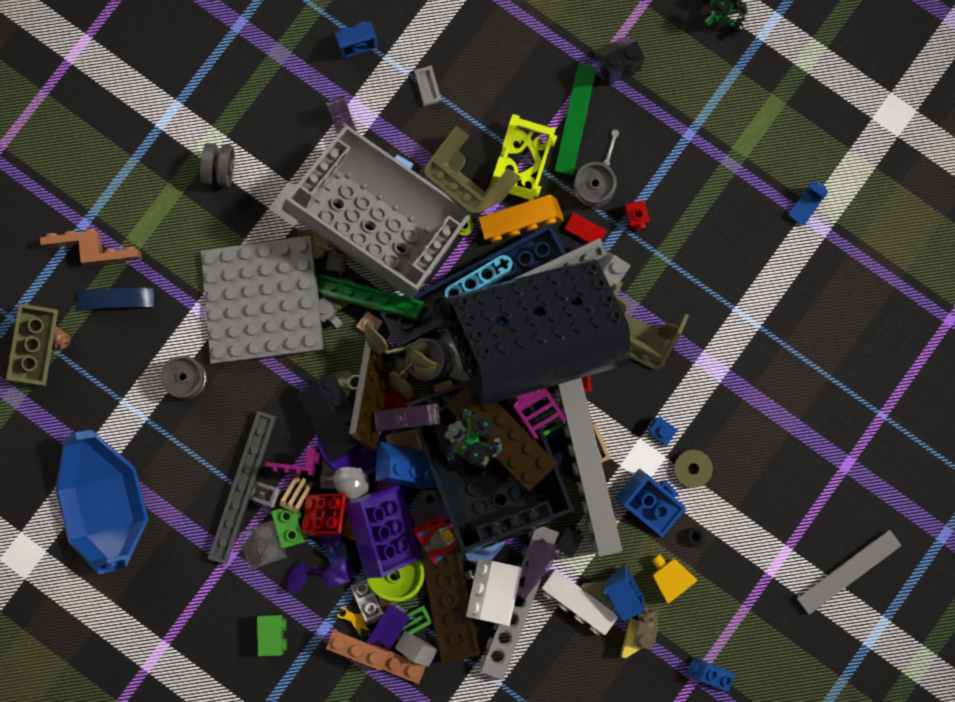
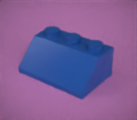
M377 442L375 481L420 490L437 487L424 451Z

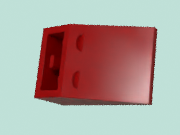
M346 494L307 495L301 534L318 538H332L341 534Z

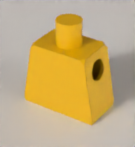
M661 554L651 560L657 568V571L651 576L664 601L668 604L697 582V579L675 559L666 562Z

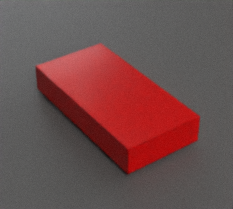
M575 213L572 214L564 229L587 243H591L599 238L602 241L607 230Z

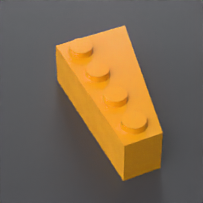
M551 194L479 217L484 239L491 241V243L499 242L504 237H515L522 232L534 231L549 224L553 225L564 221L559 201Z

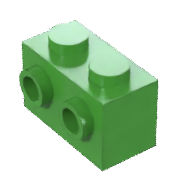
M284 507L271 511L282 549L306 542L305 538L308 535L301 534L302 525L300 519L303 517L300 509L297 513Z
M283 615L257 616L258 656L283 655L284 651H287V639H284L283 631L287 630V621L283 619Z

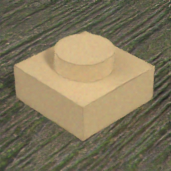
M367 311L356 327L365 333V324L368 322L378 331L383 321Z

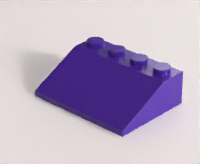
M393 485L345 503L366 579L383 578L422 558L417 537L412 531L414 525L402 486Z

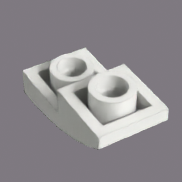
M365 579L350 586L366 625L381 619L384 615L367 580Z

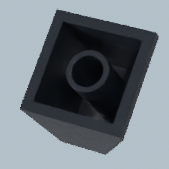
M627 37L591 51L606 86L640 72L645 59L638 42Z

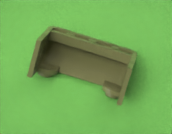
M455 126L426 164L425 174L469 212L479 214L502 202L521 177L507 168L499 180L484 192L460 172L465 164V157L458 150L470 135Z
M619 281L614 295L629 323L630 358L650 368L661 369L678 341L689 315L685 314L679 327L672 323H665L658 330L625 313L628 308L627 303L617 296L623 284Z

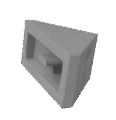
M255 481L250 500L277 508L283 490Z
M405 630L395 646L398 651L412 662L428 667L438 652L436 647Z

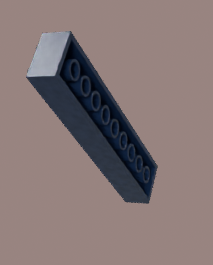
M551 224L416 294L413 299L423 301L425 304L418 321L385 312L380 313L397 347H402L446 326L439 310L440 303L445 298L446 288L501 255H506L512 260L511 272L491 284L495 285L510 281L565 255L566 252ZM500 262L499 268L507 269L508 263ZM490 271L482 273V277L486 280L493 276ZM469 280L465 283L467 289H474L476 286L474 281ZM452 290L449 292L448 296H454L459 293L455 290Z

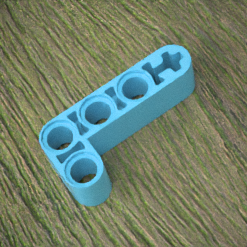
M501 255L451 284L445 290V298L449 297L448 294L452 290L457 291L459 294L487 287L506 276L512 270L511 258ZM500 262L508 263L507 269L499 268ZM490 271L493 276L486 280L482 277V273ZM469 280L474 281L476 286L474 289H467L465 283Z

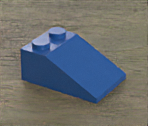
M641 469L635 472L615 497L619 503L662 538L687 509ZM658 489L659 491L657 492V494L664 501H666L668 498L671 500L667 505H665L662 502L658 501L657 498L651 492L653 490Z

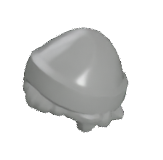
M341 467L335 472L333 476L335 489L339 494H346V500L351 501L366 495L368 492L369 478L361 468Z

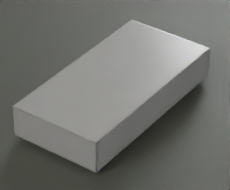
M432 65L414 70L423 106L427 107L441 103L442 100Z

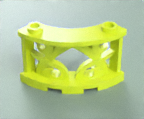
M512 114L490 186L499 180L506 171L507 166H512L514 172L521 177L519 179L521 184L525 187V183L530 182L532 187L530 190L517 186L516 183L509 194L529 199V201L534 200V197H539L541 186H538L550 146L554 147L557 135H554L556 128H549L520 119V116ZM518 127H522V128H525V129H528V130H531V131H530V133L527 135L524 131H522V130H521L520 128H518ZM534 132L547 135L544 144H539L538 142L541 136L536 137L534 141L531 140ZM516 141L519 142V145L522 141L524 142L518 149L513 146V143ZM528 146L535 164L528 170L518 173L516 163L508 158V154H518ZM543 150H545L544 155H543V158H542V161H541V158H540V155H539V152H538V151H543ZM538 171L535 181L531 175Z

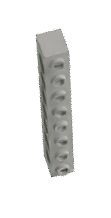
M546 527L529 532L528 538H531L528 546L524 545L521 556L524 558L522 563H518L517 566L522 567L520 579L528 577L531 583L528 588H522L518 584L516 595L522 596L524 602L521 606L514 605L512 614L517 617L516 623L510 626L494 624L493 629L496 632L494 637H489L486 648L489 649L487 656L483 655L479 666L482 667V673L500 680L504 679L559 532ZM537 540H541L544 543V549L540 552L536 551L533 547L534 542ZM531 558L537 561V567L534 570L528 569L526 565L527 561ZM506 632L509 634L510 639L507 643H501L498 640L500 633ZM494 651H500L503 654V658L498 662L493 661L491 658Z

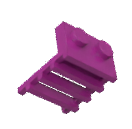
M546 388L508 400V404L512 405L515 410L514 413L518 414L521 419L520 422L522 425H525L528 434H531L534 440L538 438L535 431L559 417L562 423L567 421ZM546 397L549 404L527 417L524 416L522 411ZM550 408H553L556 412L533 427L528 422Z
M307 447L305 466L266 462L265 466L273 468V471L281 473L282 469H284L285 473L293 474V471H296V474L304 476V473L308 472V475L316 477L317 465L321 464V454L318 449Z

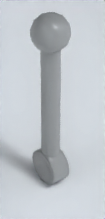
M613 130L611 133L612 140L606 160L603 161L608 166L610 165L609 160L615 139L619 136L618 130Z

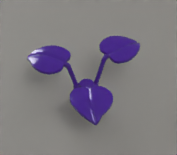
M343 522L341 534L332 538H322V547L325 549L329 548V551L335 557L328 570L306 569L305 562L296 564L287 579L288 593L295 594L301 591L307 582V573L309 572L324 574L323 583L327 587H337L349 582L353 576L354 568L346 563L344 557L339 556L334 551V547L340 544L343 536Z

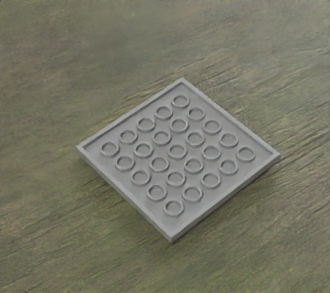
M311 235L201 251L211 364L323 350L314 245Z

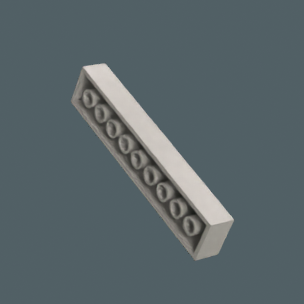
M579 378L558 384L553 388L557 400L560 399L561 406H559V409L567 419L566 425L562 427L565 437H569L570 444H567L569 456L573 457L575 462L572 463L574 475L578 476L579 482H576L577 490L580 495H583L584 501L580 502L583 513L588 516V520H585L589 534L592 533L593 538L590 539L592 551L596 552L599 557L621 552L623 550L582 379Z

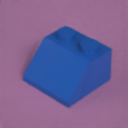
M360 22L355 27H344L335 33L343 59L379 48L371 22Z
M623 565L604 582L603 593L607 600L611 599L614 604L612 606L614 613L617 617L620 616L624 622L644 612V597L626 565Z

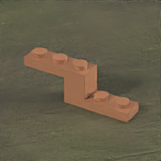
M85 229L82 233L67 231L65 235L48 233L46 237H40V244L44 248L79 244L80 261L84 266L142 260L141 252L135 249V247H125L123 251L107 249L103 253L102 237L95 229Z
M333 630L326 649L380 671L385 670L419 684L426 667L425 665L414 663L409 658L375 644H368L336 630Z

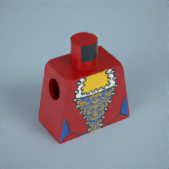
M437 517L412 529L434 565L458 544L453 536L454 530L451 522L446 524L441 517Z

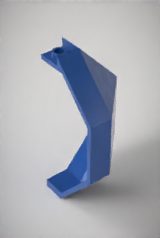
M93 430L75 432L64 439L55 490L68 542L100 575L127 566L148 522V516L136 468Z

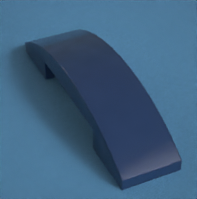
M109 288L77 292L78 311L133 307L136 309L155 308L154 288Z

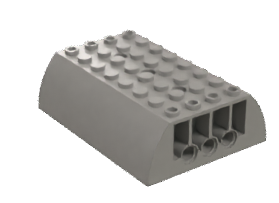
M348 125L344 126L285 198L282 210L411 300L472 215L471 212L456 200ZM333 203H339L342 208L334 207ZM365 225L372 226L373 230H367ZM396 247H402L405 252H399Z

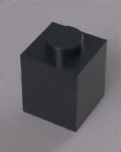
M574 526L571 528L566 527L555 548L573 557L584 536L580 535L582 531Z

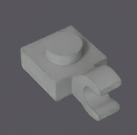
M323 296L319 300L321 321L325 323L329 320L338 329L343 324L334 315L338 310Z

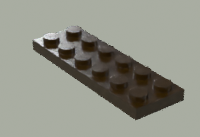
M365 341L349 434L368 451H376L393 353L378 355ZM387 342L388 350L393 349V347Z
M471 382L446 404L448 410L455 417L459 416L460 412L465 409L478 412L476 417L469 418L473 434H476V431L473 430L472 425L477 417L487 416L490 419V423L494 424L493 435L491 437L486 435L483 437L479 436V441L492 444L493 438L500 436L502 450L495 458L528 492L557 466V463L498 402L481 406ZM458 419V420L461 421V422L463 423V425L467 428V426H466V420H465V419H463V420Z
M457 544L435 565L429 559L423 547L419 546L442 663L480 655L473 618L466 617L469 595L459 545Z

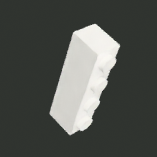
M554 569L541 587L544 590L543 595L551 601L553 598L560 602L558 606L566 612L569 609L575 613L574 618L582 624L585 621L591 625L590 630L598 636L601 633L606 635L618 618L614 612L556 569Z

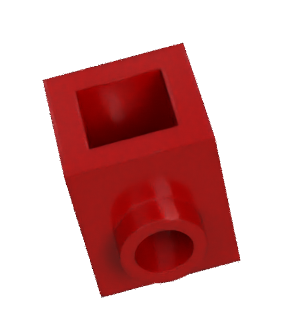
M644 200L626 204L624 211L630 230L640 231L647 228L646 225L649 224L650 219Z

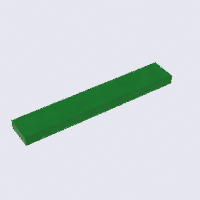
M578 63L557 158L556 173L570 176L574 174L597 68L595 66Z
M321 274L317 277L318 295L418 321L425 305L423 301L411 300L408 297Z

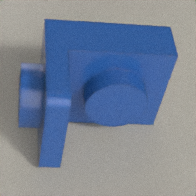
M661 416L657 419L653 418L647 426L650 428L647 433L666 446L678 431V429L663 420Z

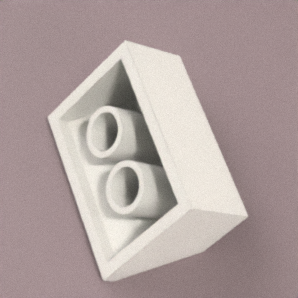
M478 559L466 617L510 626L522 567Z

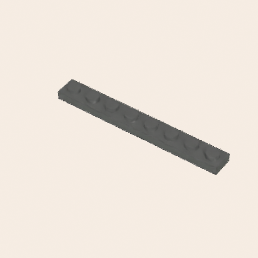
M257 411L208 556L210 560L228 564L277 418L276 416Z

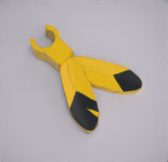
M341 606L340 608L346 611V615L340 616L337 614V616L341 619L352 621L359 635L367 641L371 632L364 624L366 622L362 613L354 615L346 607Z

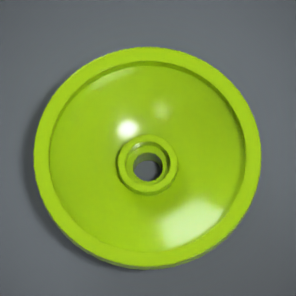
M418 559L383 578H368L366 580L370 589L379 598L388 602H403L415 596L420 590L424 581V567L421 560ZM390 575H395L396 580H392Z

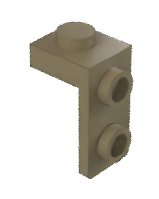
M644 607V612L637 615L638 626L633 646L653 650L658 632L657 611Z

